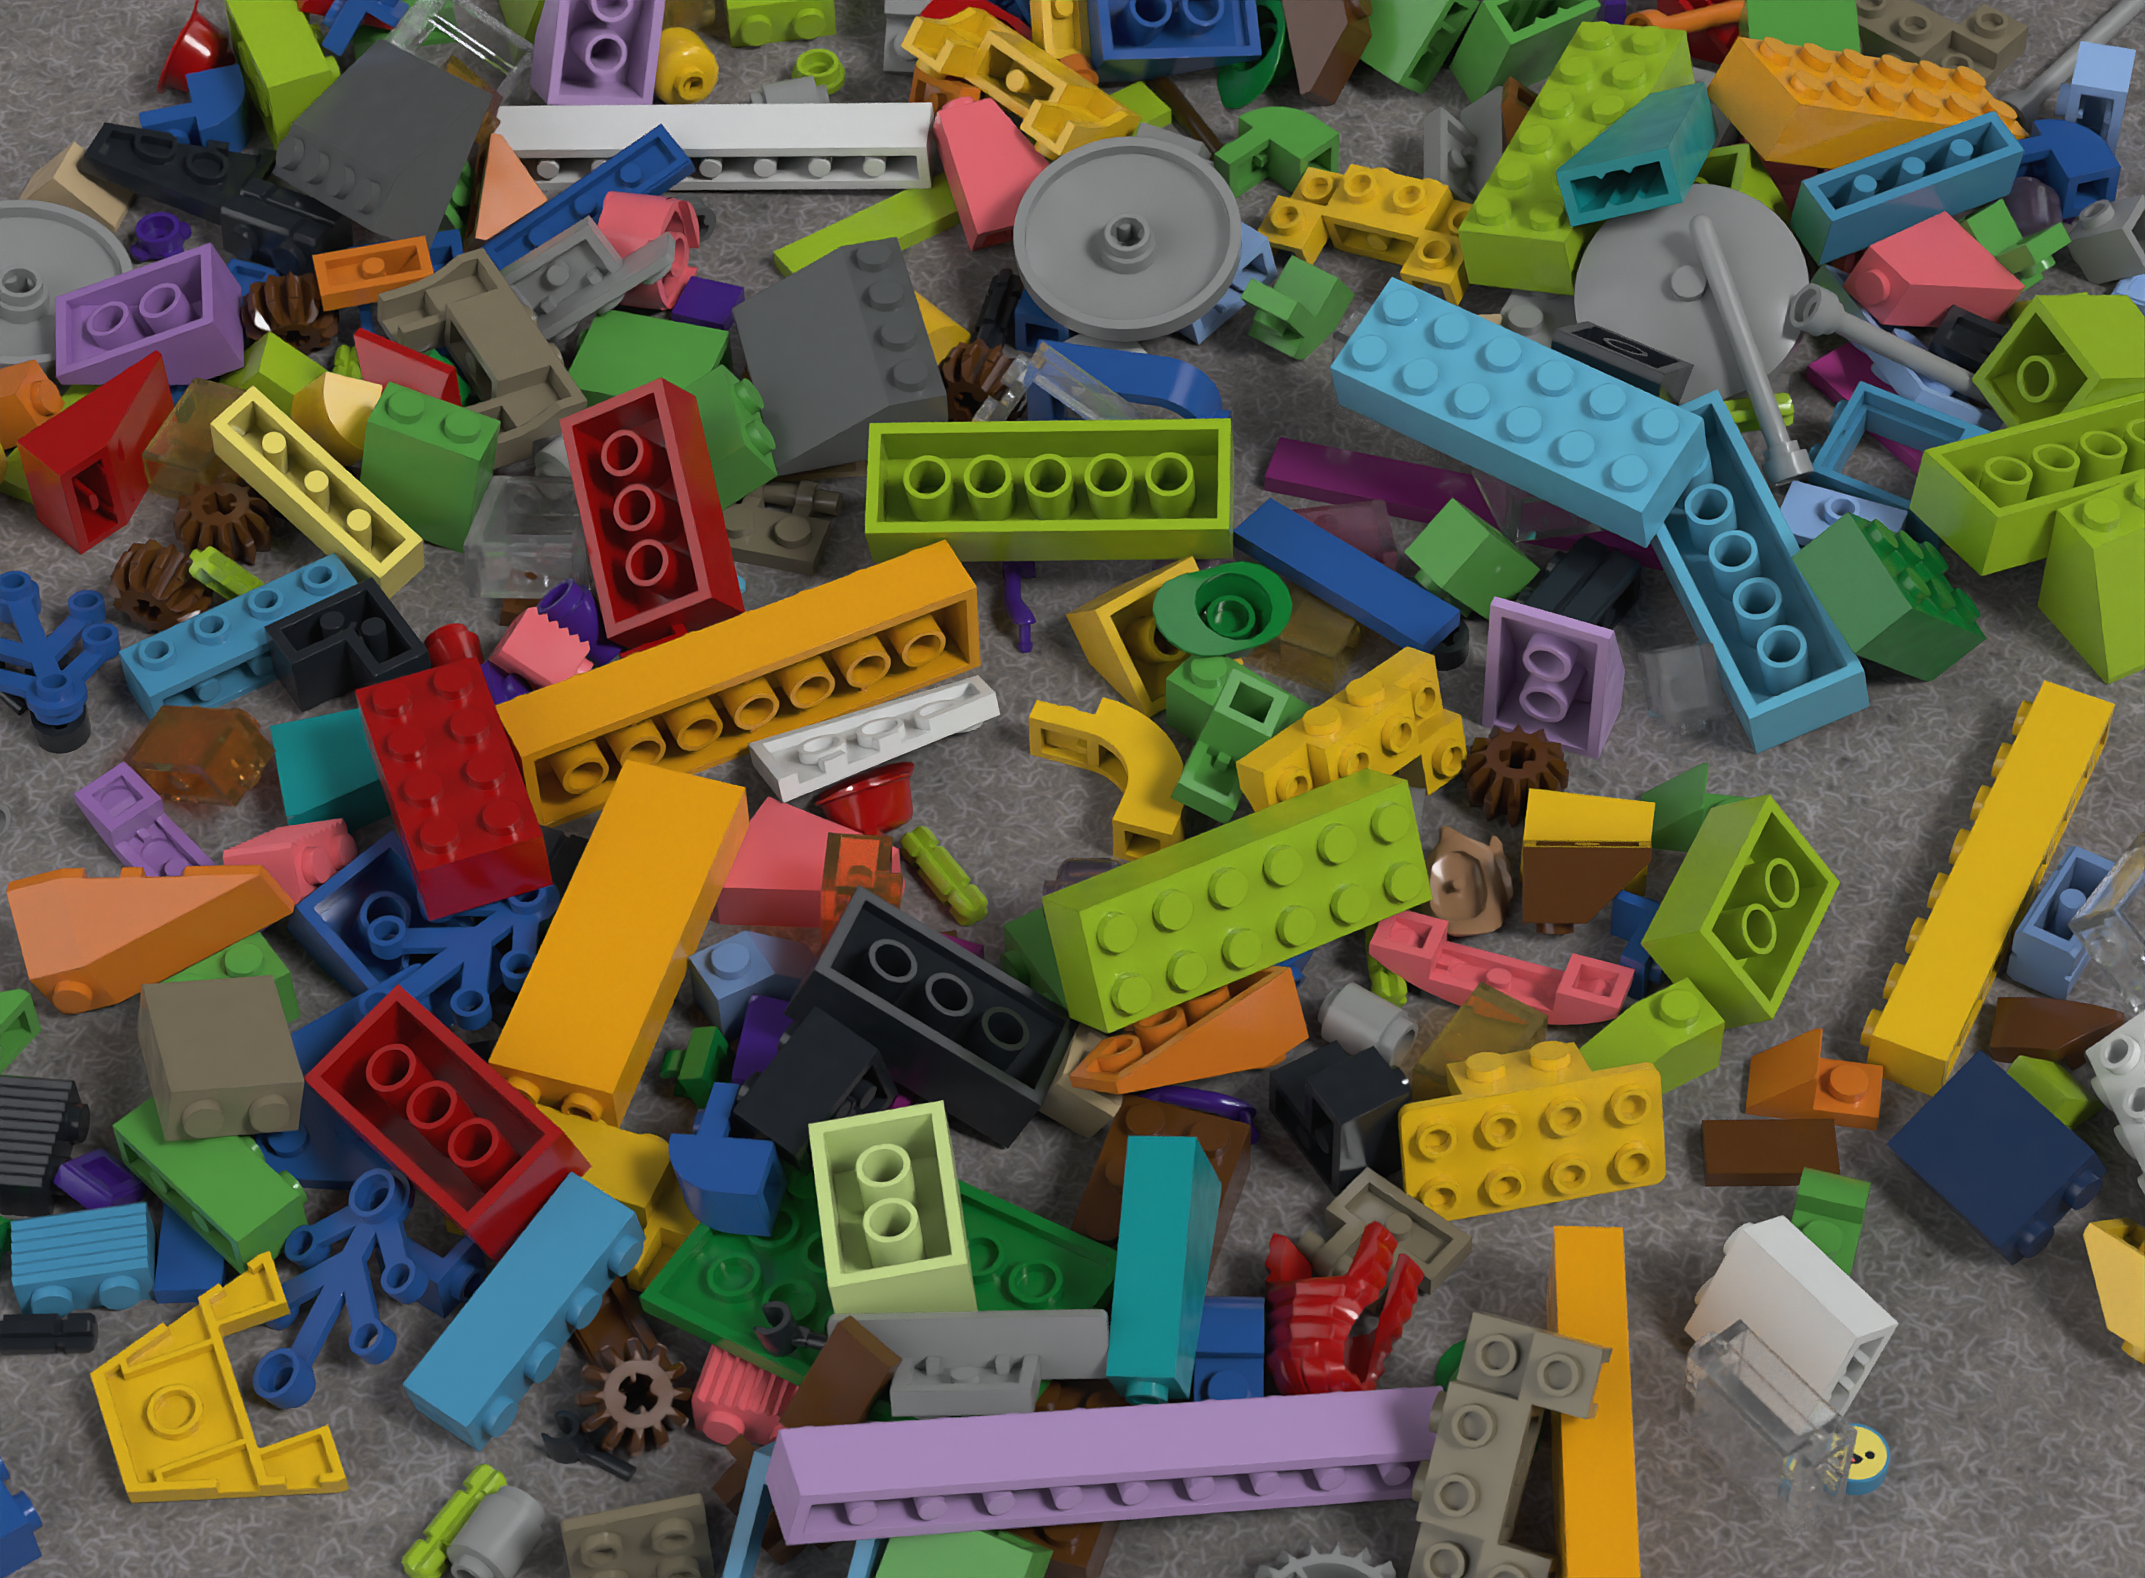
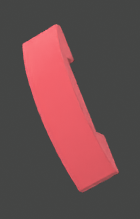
M1407 910L1381 920L1369 943L1368 954L1393 973L1398 974L1404 980L1430 994L1487 1015L1537 1024L1579 1025L1616 1019L1619 1016L1635 972L1633 968L1572 953L1565 971L1457 944L1446 941L1449 921Z

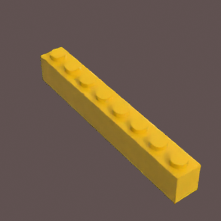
M2044 680L2034 702L2023 700L2012 727V735L2017 737L2013 745L2006 742L2001 744L1991 771V777L1996 778L1992 787L1982 785L1975 798L1970 814V820L1975 821L1971 831L1961 828L1955 838L1949 856V864L1954 865L1950 875L1939 872L1934 881L1927 902V908L1932 909L1928 920L1917 917L1911 928L1905 947V953L1911 955L1906 965L1898 962L1894 963L1882 996L1888 1002L1883 1011L1873 1008L1864 1025L1860 1045L1869 1048L1866 1064L1882 1065V1078L1932 1097L1946 1084L2010 949L2015 931L2026 915L2107 743L2115 708L2114 703Z

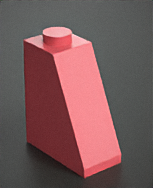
M961 97L946 103L942 110L937 112L932 133L968 246L971 251L1012 241L1014 222L1019 204L1034 179L1050 163L1034 148L1035 146L992 98L975 102L973 97Z
M1944 211L1870 245L1842 287L1882 325L1939 327L1952 305L1999 324L2026 286Z
M768 796L749 821L750 826L709 920L723 925L832 928L858 885L897 907L905 890V878L901 877L899 848Z

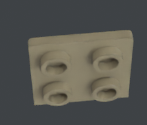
M700 1493L562 1519L560 1523L571 1578H706L715 1576L704 1502Z

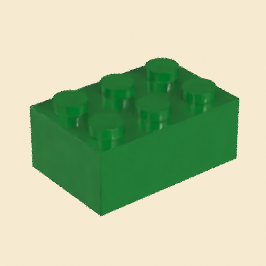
M1847 512L1791 557L1853 653L1929 682L1936 679L1987 639L1975 622L1980 617V612L1974 602L1961 589L1956 588L1954 590L1943 573L1949 567L1939 551L1928 541L1922 544L1914 541L1903 530L1897 533L1889 530L1878 519L1868 521Z

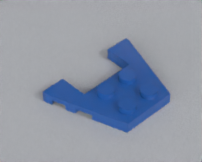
M422 964L411 965L370 989L383 987L391 990L419 969ZM365 992L290 1034L303 1078L356 1026L354 1008ZM427 995L419 1003L433 1014L430 995ZM305 1080L298 1130L255 1134L256 1143L263 1152L266 1163L277 1173H280L282 1170L288 1171L296 1178L302 1188L350 1190L356 1180L371 1169H394L344 1123Z

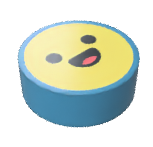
M1858 1423L1838 1425L1827 1432L1822 1439L1818 1456L1819 1472L1829 1486L1841 1493L1848 1495L1870 1493L1881 1486L1887 1476L1890 1462L1889 1446L1883 1436L1869 1426Z

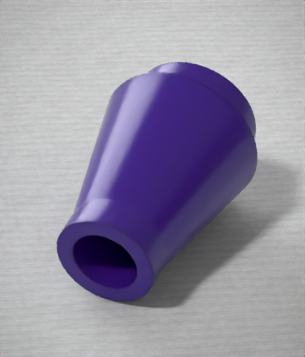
M571 578L563 580L549 590L538 603L537 610L539 615L547 614L549 622L557 620L559 629L568 627L569 635L578 634L580 642L589 641L590 650L586 657L594 663L595 667L598 668L608 664L621 651L623 645L607 639L601 609L586 585L578 586Z

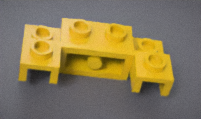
M968 7L959 14L945 19H930L916 16L901 44V47L918 58L915 66L924 73L939 80H944L947 75L963 77L985 92L984 99L992 98L1002 110L1010 113L1014 112L1024 119L1020 129L1037 140L1034 148L1039 153L1054 161L1069 151L1091 142L1115 137H1130L1142 118L983 9Z
M1350 164L1344 175L1308 167L1291 198L1278 195L1258 229L1259 233L1268 237L1273 258L1278 250L1282 249L1294 252L1297 258L1313 265L1330 236L1334 247L1337 249L1403 265L1400 271L1403 282L1418 289H1422L1424 283L1441 287L1446 301L1456 306L1459 305L1470 285L1458 229L1473 204L1454 200L1449 186L1435 179H1417L1395 174L1383 167L1368 168L1355 164Z
M1407 646L1361 678L1351 681L1345 689L1318 707L1308 710L1302 718L1235 763L1240 789L1250 802L1253 810L1257 812L1365 768L1388 775L1399 771L1400 778L1408 780L1409 789L1429 796L1463 772V764L1467 762L1468 754L1461 714L1443 708L1435 656Z
M537 1104L536 1107L564 1131L592 1165L581 1178L636 1213L646 1240L643 1242L642 1254L634 1268L627 1274L630 1289L644 1292L700 1223L691 1214L684 1200L670 1160L669 1143L654 1134L644 1133L639 1135L610 1126L601 1119H599V1122H595L574 1114H562L560 1110ZM444 1215L447 1231L457 1235L465 1236V1234Z

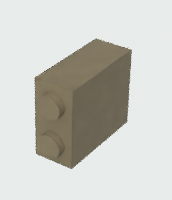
M273 975L142 984L137 1036L165 1141L298 1130L304 1078Z

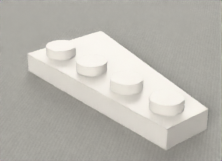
M977 675L748 743L753 766L782 803H785L954 733L975 730L984 721L1000 715L996 693Z

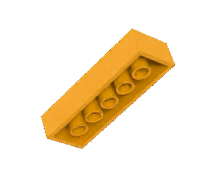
M1738 37L1707 88L1708 97L1765 161L1835 169L1991 111L1997 113L2017 140L2031 137L2016 121L2017 113L2006 103L1995 99L1986 90L1985 79L1976 71L1965 66H1958L1957 69L1939 67L1926 60H1921L1919 64L1904 62L1887 54L1878 58L1864 56L1852 49H1844L1842 52L1825 50L1812 43H1805L1803 46L1785 44L1773 37H1765L1764 40Z

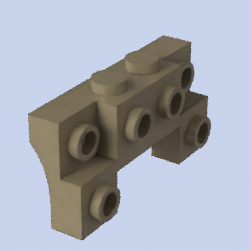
M1856 0L1861 54L1864 56L1881 58L1882 55L1887 54L1904 62L1919 64L1921 60H1926L1939 67L1951 69L1965 66L1976 71L1985 79V88L1987 90L1993 81L2025 51L2029 27L1986 4L1980 6L1958 25L1913 0Z
M484 248L457 255L443 268L420 281L378 294L377 320L390 340L418 352L444 345L482 401L481 403L465 407V409L501 421L494 469L531 458L533 441L561 433L560 419L587 408L588 400L564 367L563 358L558 347L554 343H548L538 329L537 320L532 309L528 305L521 304Z
M1473 1311L1456 1381L1449 1382L1447 1392L1442 1390L1438 1392L1432 1406L1429 1431L1437 1433L1431 1459L1430 1461L1425 1459L1421 1461L1413 1482L1412 1500L1420 1502L1416 1521H1420L1421 1525L1408 1578H1549L1550 1573L1558 1570L1561 1557L1507 1541L1513 1539L1544 1409L1555 1410L1583 1419L1595 1418L1598 1404L1593 1403L1602 1363L1609 1362L1612 1348L1555 1333L1489 1312Z

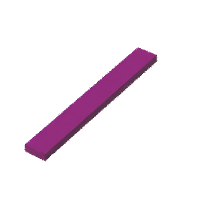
M1279 437L1264 477V491L1428 524L1453 497L1504 534L1509 540L1569 551L1575 542L1585 535L1608 546L1609 551L1612 553L1614 550H1617L1638 560L1640 566L1664 571L1651 543L1645 548L1501 480Z

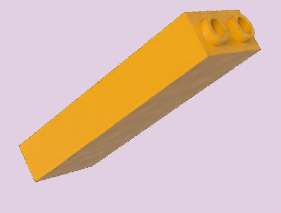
M625 760L488 1061V1064L534 1106L541 1104L560 1110L562 1114H574L595 1122H599V1119H601L610 1126L620 1128L688 970V956L693 955L698 947L750 826L745 787L634 760Z
M1554 1226L1546 1297L1547 1330L1612 1348L1609 1362L1602 1363L1593 1403L1598 1404L1595 1418L1583 1419L1550 1409L1555 1556L1561 1557L1558 1570L1556 1571V1578H1640L1623 1227Z

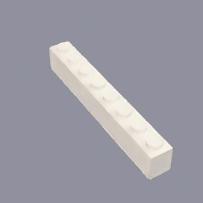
M932 103L499 106L493 133L502 135L541 190L564 191L659 124L665 127L692 161L695 172L669 190L932 188L937 150L932 133L934 124Z

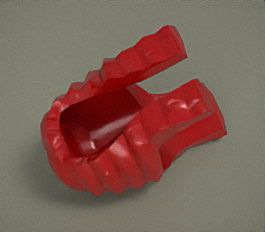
M1376 1220L1365 1226L1359 1247L1348 1273L1341 1276L1311 1278L1313 1267L1287 1236L1273 1233L1269 1242L1270 1253L1264 1263L1269 1274L1265 1280L1267 1296L1264 1311L1267 1313V1335L1264 1340V1350L1267 1355L1265 1358L1266 1370L1273 1377L1274 1385L1282 1396L1324 1394L1336 1391L1376 1390L1377 1379L1386 1372L1384 1361L1389 1358L1393 1350L1392 1345L1402 1337L1403 1325L1411 1318L1412 1307L1418 1301V1286L1423 1281L1425 1274L1411 1257L1405 1253L1399 1254L1377 1328L1369 1334L1348 1337L1353 1324L1361 1312L1378 1299L1381 1289L1386 1285L1387 1273L1393 1264V1254L1398 1244L1393 1234Z

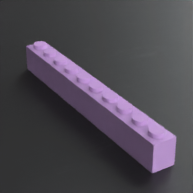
M1442 1386L1398 1387L1385 1390L1336 1391L1324 1394L1274 1395L1263 1398L1205 1400L1202 1402L1156 1405L1141 1404L1137 1406L1095 1409L1077 1408L1065 1411L1007 1413L1003 1415L958 1418L941 1417L928 1420L878 1421L867 1424L821 1427L804 1426L800 1428L779 1429L765 1480L786 1545L1412 1498L1413 1482L1423 1459L1430 1461L1437 1433L1429 1431V1419L1434 1400L1438 1392L1443 1391Z

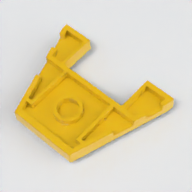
M270 1251L261 1253L247 1263L248 1270L224 1287L218 1283L199 1296L200 1304L169 1326L162 1322L90 1373L122 1480L131 1503L340 1493L350 1489L329 1425L263 1448H258L223 1338L291 1314Z

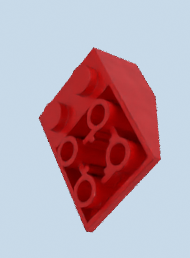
M155 350L16 441L38 521L80 555L128 524L181 434L163 357L160 352Z

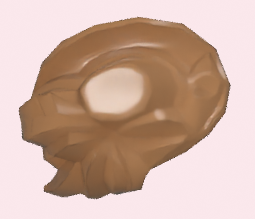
M1442 826L1439 828V841L1425 860L1433 899L1421 904L1423 914L1449 921L1447 934L1455 937L1491 933L1502 926L1505 920L1506 906L1514 896L1510 861L1503 853L1502 843L1497 836H1492L1487 846L1482 842L1466 837L1449 826Z

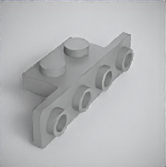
M1500 85L1464 108L1460 113V122L1441 106L1424 117V178L1435 179L1444 185H1448L1454 200L1473 204L1508 146L1501 109L1503 87Z
M587 216L499 272L521 304L528 305L532 309L537 320L538 329L544 338L551 342H558L573 332L578 325V321L594 311L598 314L608 312L621 302L625 292L642 282L644 285H650L664 277L674 262L676 241L669 232H665L622 259L592 218Z
M1103 1309L833 1314L830 1316L827 1324L829 1338L837 1323L851 1315L903 1360L890 1380L892 1382L890 1388L892 1416H914L919 1420H928L954 1415L989 1416L1007 1413H1034L1041 1379L1107 1378L1109 1324L1108 1314Z

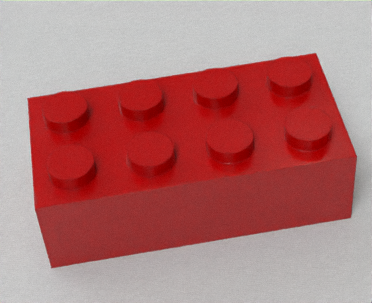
M661 377L560 419L561 431L607 639L629 649H634L642 644L672 635L671 626L684 624L689 633L744 613L745 608L696 396Z
M477 656L355 690L366 740L429 921L553 885L544 836Z
M399 984L304 1077L306 1083L344 1123L395 1170L400 1171L414 1185V1188L495 1263L508 1252L571 1171L582 1177L592 1167L564 1131Z

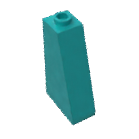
M1705 82L1649 94L1557 169L1555 173L1571 227L1684 202L1719 135Z
M359 708L269 726L288 826L343 818L347 824L349 834L392 815L366 740Z
M1128 1136L1106 1377L1120 1397H1125L1126 1402L1136 1406L1141 1404H1167L1168 1398L1189 1399L1222 1186L1197 1137Z

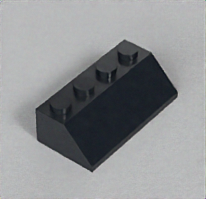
M860 885L853 892L819 948L783 1013L794 1021L797 1019L804 1020L812 1009L817 1006L878 1048L894 1081L929 1102L943 1100L946 1112L1006 1148L1011 1146L1041 1108L1080 1023L1070 1018L1068 1010Z

